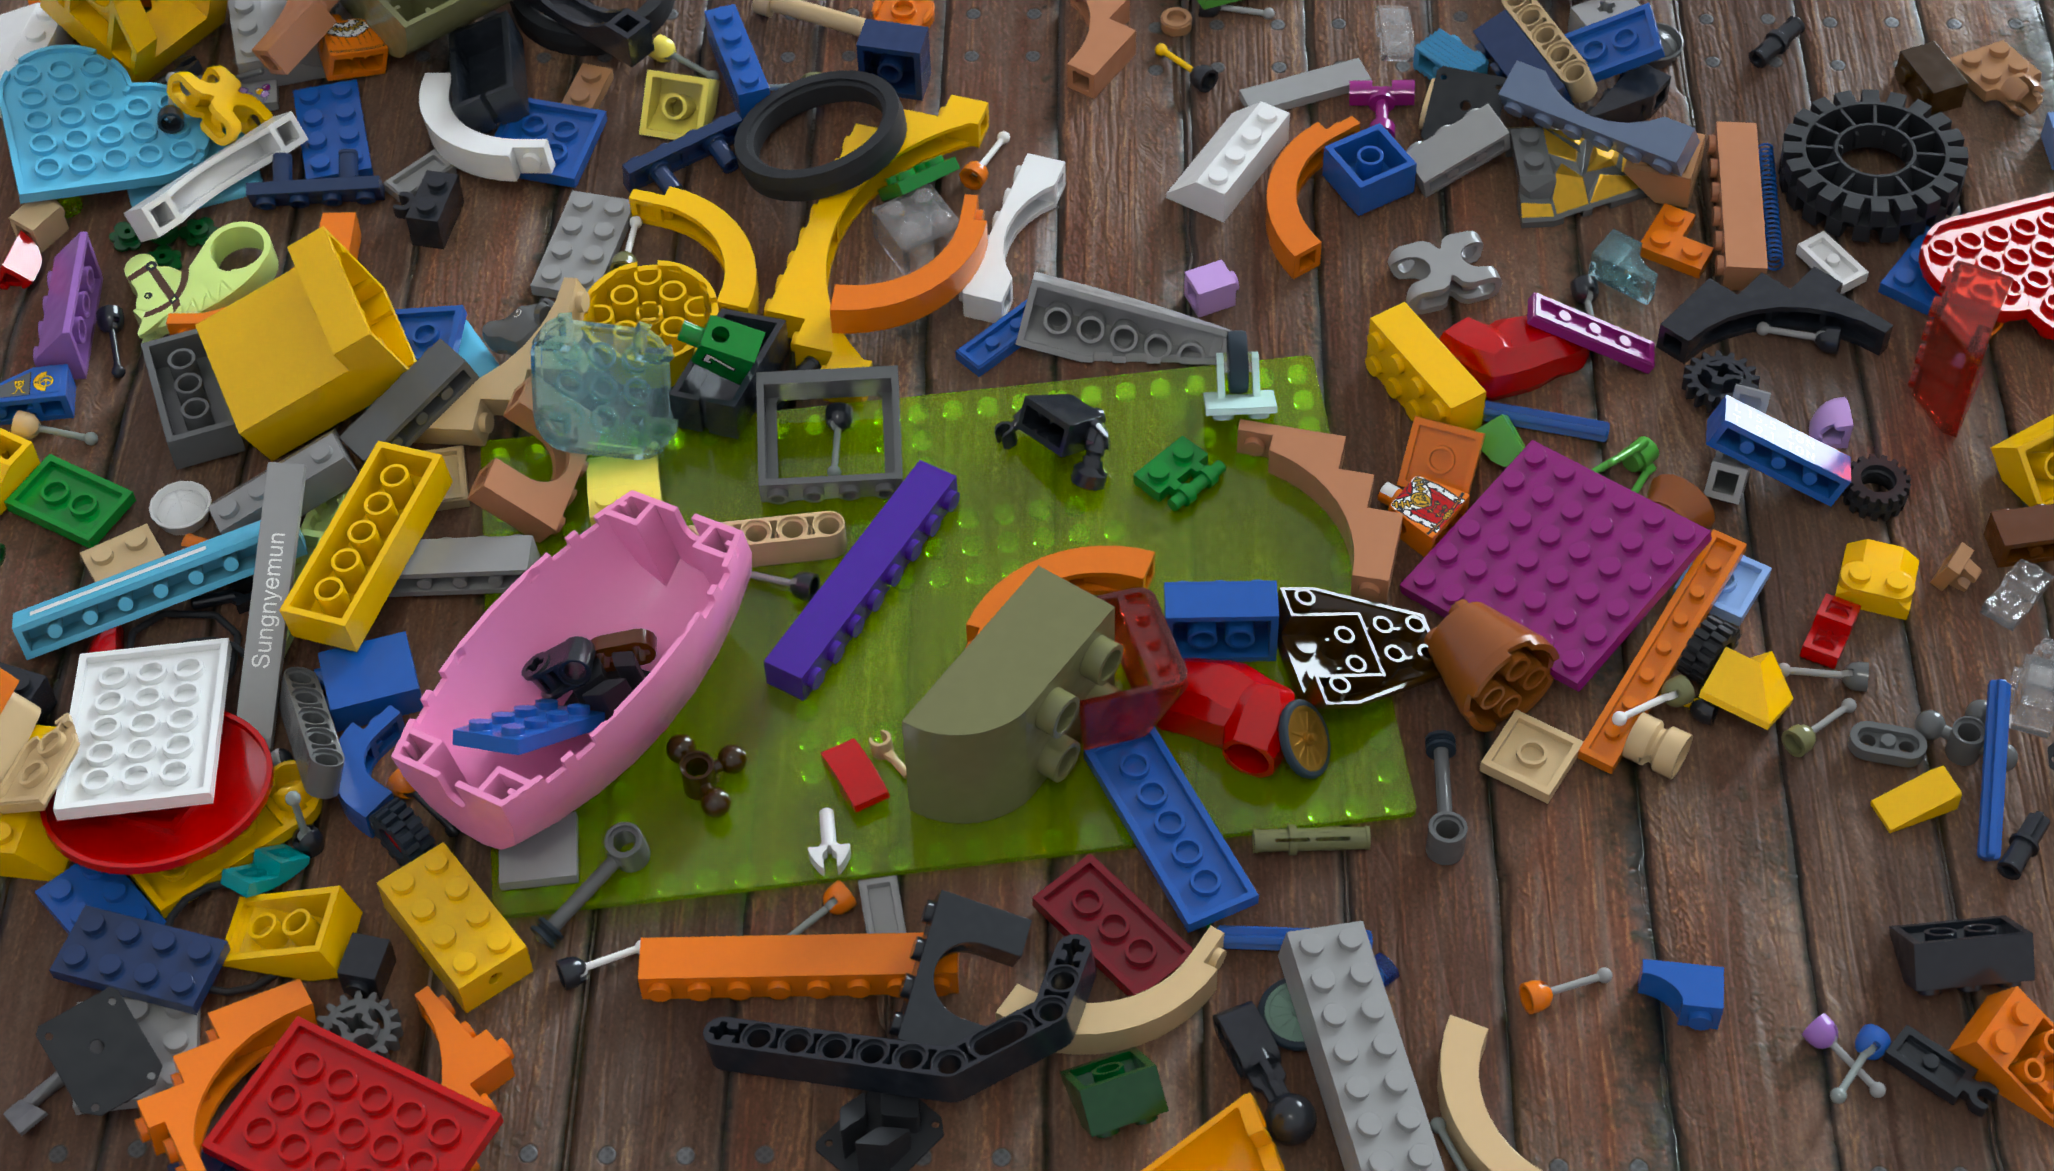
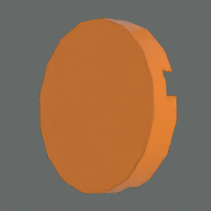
M875 0L872 7L873 20L930 28L935 18V4L933 0Z

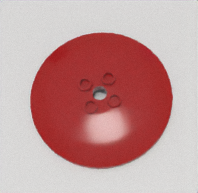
M224 711L213 804L57 821L53 811L55 791L45 810L40 811L44 830L53 846L63 856L83 867L95 871L122 875L148 874L171 870L198 861L218 851L237 838L253 823L266 805L271 794L274 782V764L269 747L258 730L242 718Z

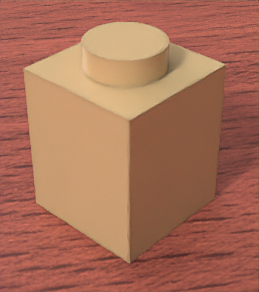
M54 199L25 203L9 217L15 236H18L20 230L33 239L39 247L40 253H43L69 230L64 216L65 210Z

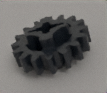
M1716 350L1715 356L1712 357L1708 353L1703 352L1701 360L1692 357L1690 365H1685L1681 389L1686 390V399L1695 398L1694 407L1707 406L1706 413H1711L1726 395L1733 396L1736 384L1759 389L1760 376L1755 375L1756 367H1746L1747 359L1742 358L1737 361L1734 359L1735 353L1732 352L1728 356H1722V353Z

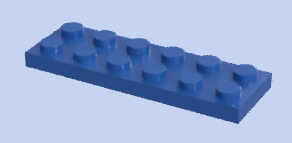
M1152 722L1084 749L1086 763L1188 933L1258 904L1259 894Z

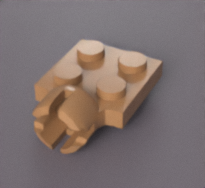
M2004 40L1949 58L1968 82L1967 87L1984 102L1990 100L2001 101L2003 106L2012 114L2024 117L2026 113L2018 106H2021L2027 113L2032 114L2043 102L2042 95L2040 94L2044 91L2040 84L2042 72Z

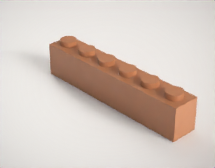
M1716 121L1714 135H1708L1707 155H1712L1713 157L1710 158L1708 177L1714 178V182L1711 183L1710 202H1716V206H1713L1711 217L1712 226L1717 227V231H1714L1713 248L1714 251H1719V255H1716L1715 276H1720L1721 285L1729 290L1743 291L1761 273L1767 274L1768 270L1757 124Z

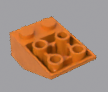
M2018 986L1988 995L1948 1051L1978 1070L1974 1078L1975 1080L1993 1084L1999 1090V1095L2054 1128V1023Z

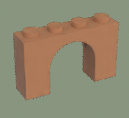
M531 375L514 389L503 416L534 435L546 447L553 465L551 481L540 482L530 479L501 460L494 458L478 472L467 499L523 534L533 535L534 540L541 543L551 534L556 536L565 524L564 511L576 497L577 489L574 488L575 484L588 468L589 462L586 461V458L599 441L600 435L597 434L602 420Z

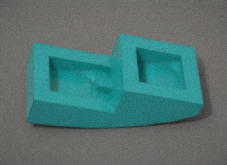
M284 843L258 848L254 851L252 864L223 869L220 884L246 898L259 895L294 877L309 864L310 857Z

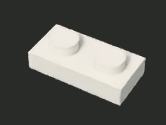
M1825 231L1797 245L1796 254L1811 268L1816 267L1843 283L1840 294L1867 281L1869 272Z

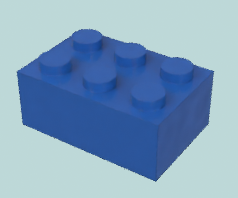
M1277 580L1164 582V663L1175 658L1189 657L1236 662L1276 661L1279 625Z

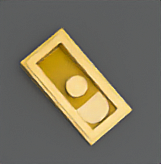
M1940 766L1871 800L1870 805L1888 832L1893 833L1957 810L1962 792L1944 766Z

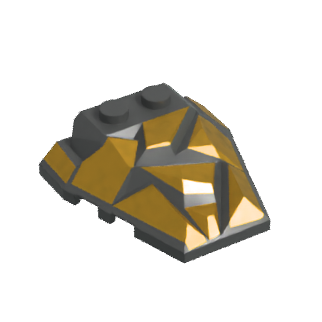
M1536 126L1507 128L1510 132L1511 148L1505 151L1506 157H1513L1519 187L1516 206L1521 229L1555 227L1564 224L1565 217L1579 212L1583 218L1592 215L1593 208L1604 204L1611 209L1648 197L1624 173L1627 159L1619 152L1611 149L1609 152L1602 151L1596 148L1591 141L1583 138L1580 140L1571 139L1561 130Z

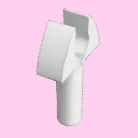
M823 808L819 811L821 844L818 847H808L809 859L814 868L822 876H825L824 861L828 858V854L831 853L832 857L837 860L838 875H840L850 860L851 846L850 843H837L834 810Z

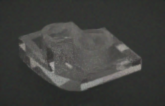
M1376 5V36L1380 37L1381 60L1413 62L1415 40L1408 7Z
M2021 558L2005 575L2001 586L1984 602L1980 613L2013 631L2046 591L2054 576L2042 570L2038 565L2029 563Z

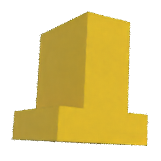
M324 226L287 246L295 268L195 325L239 434L271 461L276 460L373 404L378 397L382 396L398 380L401 374L406 372L417 361L386 289Z

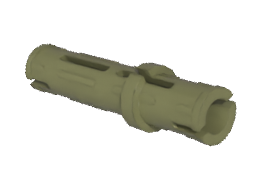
M1295 824L1287 825L1286 829H1253L1252 846L1253 853L1288 852L1289 856L1297 855L1298 851L1370 850L1371 834L1369 826L1297 828ZM1347 837V840L1316 841V838ZM1307 838V841L1275 842V839Z

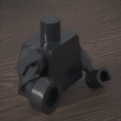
M1071 394L1028 395L1024 398L1022 408L1012 416L1014 419L1012 422L1003 421L995 426L994 433L997 443L1002 442L1004 449H1011L1017 445L1016 431L1019 429L1061 458L1086 451L1082 461L1074 464L1070 480L1073 484L1083 489L1093 491L1104 489L1108 472L1103 467L1101 458L1104 457L1105 450L1111 451V443L1105 426V413L1101 408H1092Z

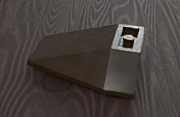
M1281 587L1279 589L1277 648L1297 699L1308 701L1321 709L1360 708L1441 678L1429 654L1428 646L1424 643L1425 636L1430 629L1423 614L1315 587Z

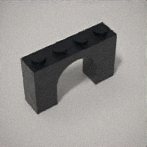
M941 890L933 901L927 900L920 922L925 923L926 927L923 937H916L910 953V959L915 960L912 974H905L899 990V996L904 998L901 1012L894 1011L888 1028V1034L893 1035L895 1040L949 1046L986 1027L952 1014L941 1003L934 987V971L940 959L954 953H971L1013 967L1023 954L1032 920Z

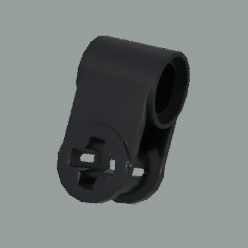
M574 636L568 638L559 645L533 656L524 665L521 674L527 681H533L542 691L541 697L543 699L557 700L565 693L585 685L590 680L596 654L595 646L589 639Z

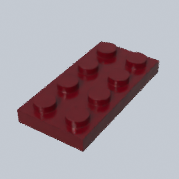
M1091 853L1032 897V906L1064 936L1080 934L1089 939L1096 967L1128 997L1144 992L1162 982L1176 971L1194 950Z

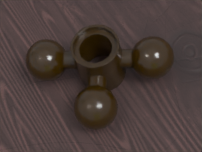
M686 734L672 736L667 742L666 753L671 761L679 764L684 793L692 800L701 801V808L707 816L711 818L725 816L731 808V797L724 789L717 788L716 774L725 772L733 775L743 771L748 762L746 751L739 745L729 744L719 751L717 760L713 761V758L708 753L696 751V744L690 736Z

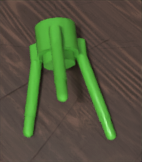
M1641 436L1620 453L1591 470L1600 474L1617 463L1622 462L1625 468L1631 472L1641 471L1639 478L1631 489L1639 493L1647 478L1656 471L1653 462L1658 459L1659 450L1650 438Z

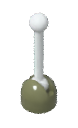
M639 216L630 218L629 225L631 229L625 251L615 254L611 261L610 271L623 265L637 262V258L631 252L637 229L642 226V219Z
M1676 675L1662 685L1660 696L1626 712H1615L1612 715V722L1616 726H1623L1626 724L1627 719L1663 702L1676 708L1684 706L1694 700L1693 686L1684 675Z

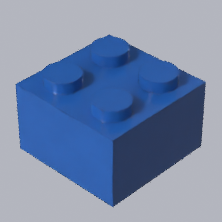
M1378 123L1325 146L1322 175L1351 209L1360 216L1414 192L1417 163L1384 126Z

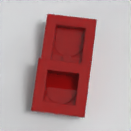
M1826 593L1802 646L1799 657L1835 669L1862 606Z
M855 738L820 753L823 765L838 782L841 795L855 813L890 798L889 791L879 773Z

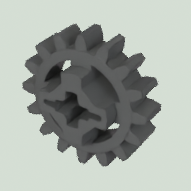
M356 991L353 1000H348L343 994L340 996L341 1004L336 1007L330 1003L326 1005L329 1013L328 1016L317 1017L320 1027L389 1060L391 1058L388 1051H399L401 1048L398 1038L404 1036L399 1012L397 1009L392 1008L388 998L380 1002L376 992H372L368 999H363L361 991ZM377 1018L384 1023V1029L380 1028L379 1023L376 1022Z

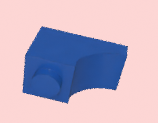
M1643 959L1638 977V993L1649 995L1665 1003L1675 1013L1677 1025L1689 1026L1695 1030L1718 1029L1724 1009V967Z

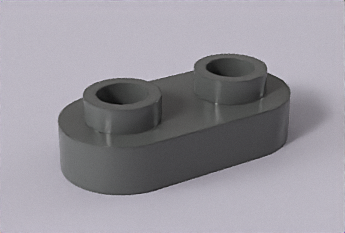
M1873 721L1856 723L1852 727L1847 741L1850 752L1859 759L1900 767L1919 765L1923 761L1927 750V741L1919 731Z

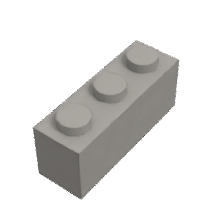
M1489 104L1481 108L1471 109L1461 120L1452 125L1442 126L1432 137L1423 142H1415L1407 149L1406 152L1417 163L1415 184L1425 198L1429 197L1510 149V132Z

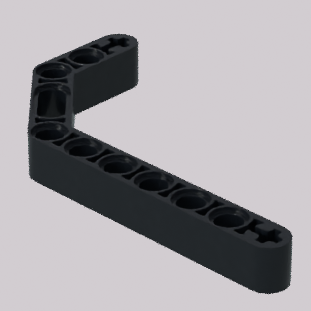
M1071 934L1063 937L1055 947L1034 1002L949 1046L733 1017H718L711 1020L704 1027L703 1036L713 1065L723 1071L950 1103L960 1102L1068 1046L1075 1037L1096 978L1097 970L1092 946L1088 938L1080 934Z

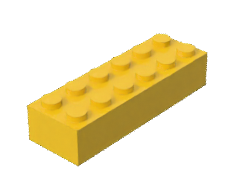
M377 441L279 609L293 637L354 652L359 650L453 483L442 455Z

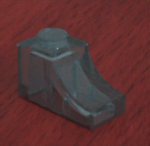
M1612 229L1592 252L1588 275L1594 276L1597 281L1645 305H1648L1654 298L1658 274L1648 268L1640 257L1643 243L1615 229Z

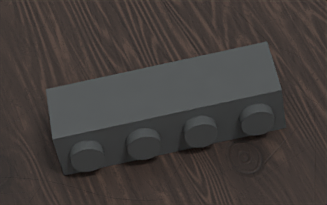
M440 338L406 372L401 374L398 380L382 396L378 397L356 421L351 423L339 438L364 464L377 441L410 447L480 377L465 359Z

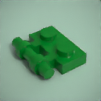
M1182 435L1133 474V484L1158 502H1161L1170 495L1171 498L1167 500V504L1173 511H1178L1181 507L1189 506L1196 501L1197 494L1203 489L1212 488L1218 483L1219 476L1226 472L1227 469L1220 460L1215 461L1210 466L1206 465L1208 464V453ZM1190 477L1193 478V480H1192L1191 482H1189V483H1184V482L1187 481Z

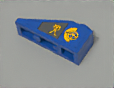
M68 364L33 367L0 382V425L12 424L14 415L18 410L34 414L39 421L74 418L76 384Z

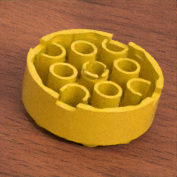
M657 260L658 265L638 266L637 262L608 272L588 290L590 307L585 312L582 322L584 343L596 352L608 369L611 382L627 389L640 390L663 389L676 384L695 347L677 340L684 320L704 327L710 315L717 316L719 313L714 289L708 280L694 269L683 264L665 260Z

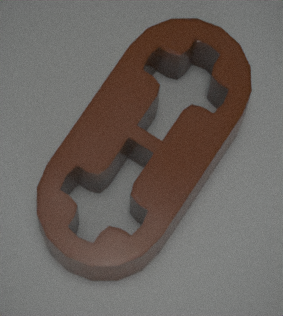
M631 629L600 635L590 640L595 646V659H600L606 672L616 670L612 652L632 651L640 666L651 663L656 657L657 637L653 632L646 629Z

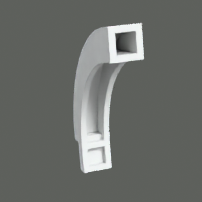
M451 73L424 74L419 91L421 114L435 149L447 162L469 174L499 181L517 182L521 173L553 172L555 162L548 139L499 138L472 130L458 119L453 110Z

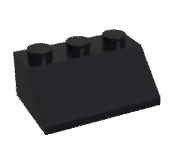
M2006 915L1889 926V934L1903 981L1915 991H1918L1920 995H1939L1943 993L1942 989L1957 988V990L1963 992L1980 991L1982 985L1996 984V986L2001 988L2020 987L2022 981L2035 980L2033 933Z

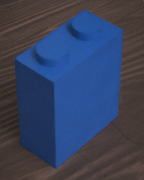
M406 631L363 641L357 652L335 648L318 653L321 667L314 669V672L318 676L322 690H326L327 696L325 700L337 732L346 730L352 722L358 726L367 725L374 716L382 713L389 705L399 710L402 716L419 712L423 709L424 706L420 701L422 694Z

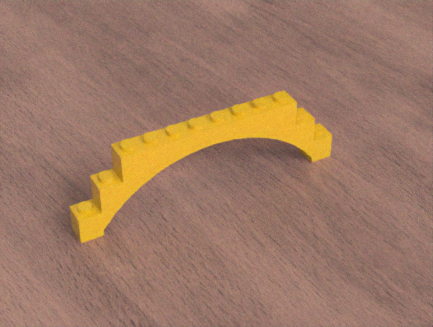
M951 95L946 107L942 106L940 108L938 116L904 109L907 133L904 143L895 158L878 174L861 185L843 193L822 198L818 204L812 205L808 225L801 228L796 250H792L789 253L784 275L780 274L778 276L775 293L772 299H767L764 307V316L786 320L788 338H792L791 351L795 352L796 367L807 356L814 357L821 364V369L873 367L872 361L863 359L850 344L844 333H832L831 304L828 285L831 266L838 246L853 220L879 194L877 189L887 185L886 178L911 169L914 165L939 155H945L970 146L980 148L989 127L988 102ZM856 124L851 135H847L844 139L840 158L863 145L878 128ZM869 396L826 398L823 400L833 403L841 402L851 407L863 409Z

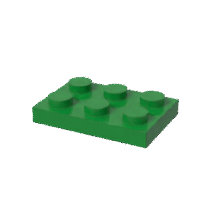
M48 454L4 503L9 512L80 545L91 548L96 546L136 502L133 491L52 454Z

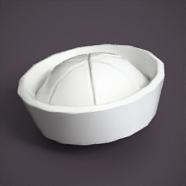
M178 481L168 484L157 491L151 499L149 512L151 518L167 533L186 535L187 533L196 532L208 521L210 513L208 507L212 499L210 492L202 484L194 481Z

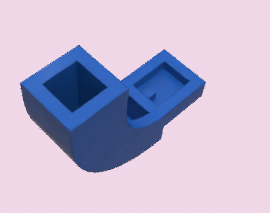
M391 705L382 713L374 716L365 729L352 722L339 739L345 761L338 798L349 821L372 839L375 837V830L370 826L369 817L391 801L394 796L392 791L375 781L371 774L377 762L397 744L405 728L401 712Z

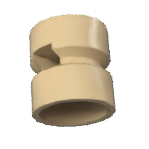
M1643 712L1628 735L1622 756L1641 766L1649 762L1651 763L1652 771L1672 780L1677 775L1689 752L1693 735L1675 726L1665 729L1662 720Z

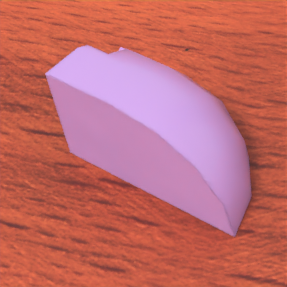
M1840 397L1822 404L1809 423V436L1832 448H1848L1854 426L1848 400L1845 397Z

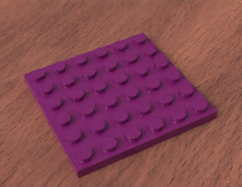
M1531 440L1400 584L1401 594L1444 618L1449 615V610L1455 602L1466 599L1469 603L1482 602L1546 638L1559 654V659L1550 668V674L1559 682L1579 692L1710 543L1712 536L1710 530Z

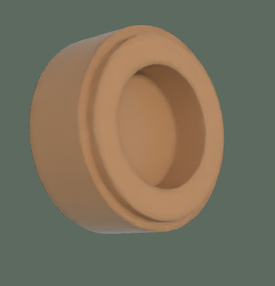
M1181 7L1166 9L1161 14V30L1171 37H1181L1188 34L1192 29L1191 13Z

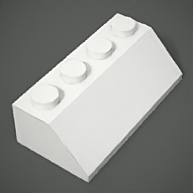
M1262 101L1231 113L1166 193V198L1224 223L1287 144L1289 139L1290 113Z

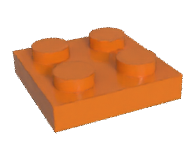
M1415 416L1397 485L1406 487L1415 476H1423L1470 495L1485 433Z

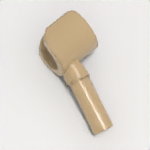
M880 730L883 743H875L869 738L873 757L877 760H887L906 779V766L894 752L891 734L887 730Z

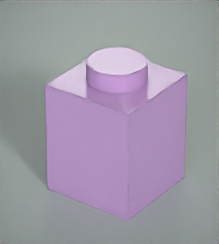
M1223 260L1185 271L1184 295L1198 318L1235 306L1239 282L1234 271H1229Z

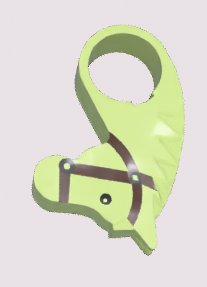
M246 221L224 225L210 235L189 268L185 271H179L168 266L159 267L155 258L148 254H138L128 260L124 272L133 293L137 297L136 309L133 310V313L140 326L138 336L143 338L142 343L156 340L169 334L166 325L168 314L205 313L221 309L272 281L278 272L279 261L267 231L258 224ZM257 248L263 251L255 262L246 267L232 269L231 271L219 269L222 261L236 250Z

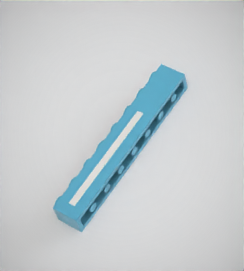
M261 520L13 613L12 630L26 660L254 575ZM301 529L299 530L296 558L308 554L306 541Z

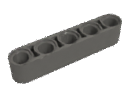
M290 667L283 674L278 707L305 791L316 798L330 799L339 794L345 757L318 676L315 672L305 667Z

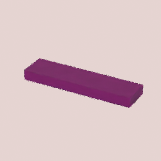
M1533 292L1529 297L1527 324L1649 374L1655 367L1653 341L1541 294Z

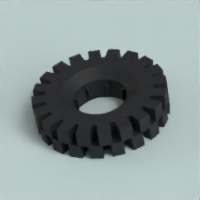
M1862 89L1860 102L1856 101L1851 90L1835 93L1833 103L1825 96L1811 102L1810 111L1802 108L1794 116L1793 124H1788L1784 133L1778 174H1780L1779 185L1781 192L1787 193L1786 201L1794 211L1803 208L1802 218L1815 226L1826 219L1824 231L1840 237L1847 226L1853 227L1852 240L1869 243L1871 230H1877L1880 242L1887 243L1898 242L1901 229L1908 239L1924 235L1926 225L1932 228L1935 224L1944 220L1946 215L1951 216L1958 207L1969 159L1968 148L1963 147L1965 139L1958 128L1951 129L1952 121L1942 112L1930 117L1932 106L1919 99L1909 108H1905L1907 95L1890 92L1886 103L1880 102L1879 90ZM1857 148H1878L1898 156L1905 163V167L1890 174H1868L1850 167L1843 161L1842 155Z

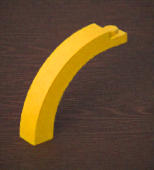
M669 186L665 195L633 189L629 196L632 217L639 216L644 224L673 230L696 240L710 251L719 262L725 274L723 286L717 298L719 312L723 308L757 315L759 286L755 256L750 242L736 221L714 203L682 189Z

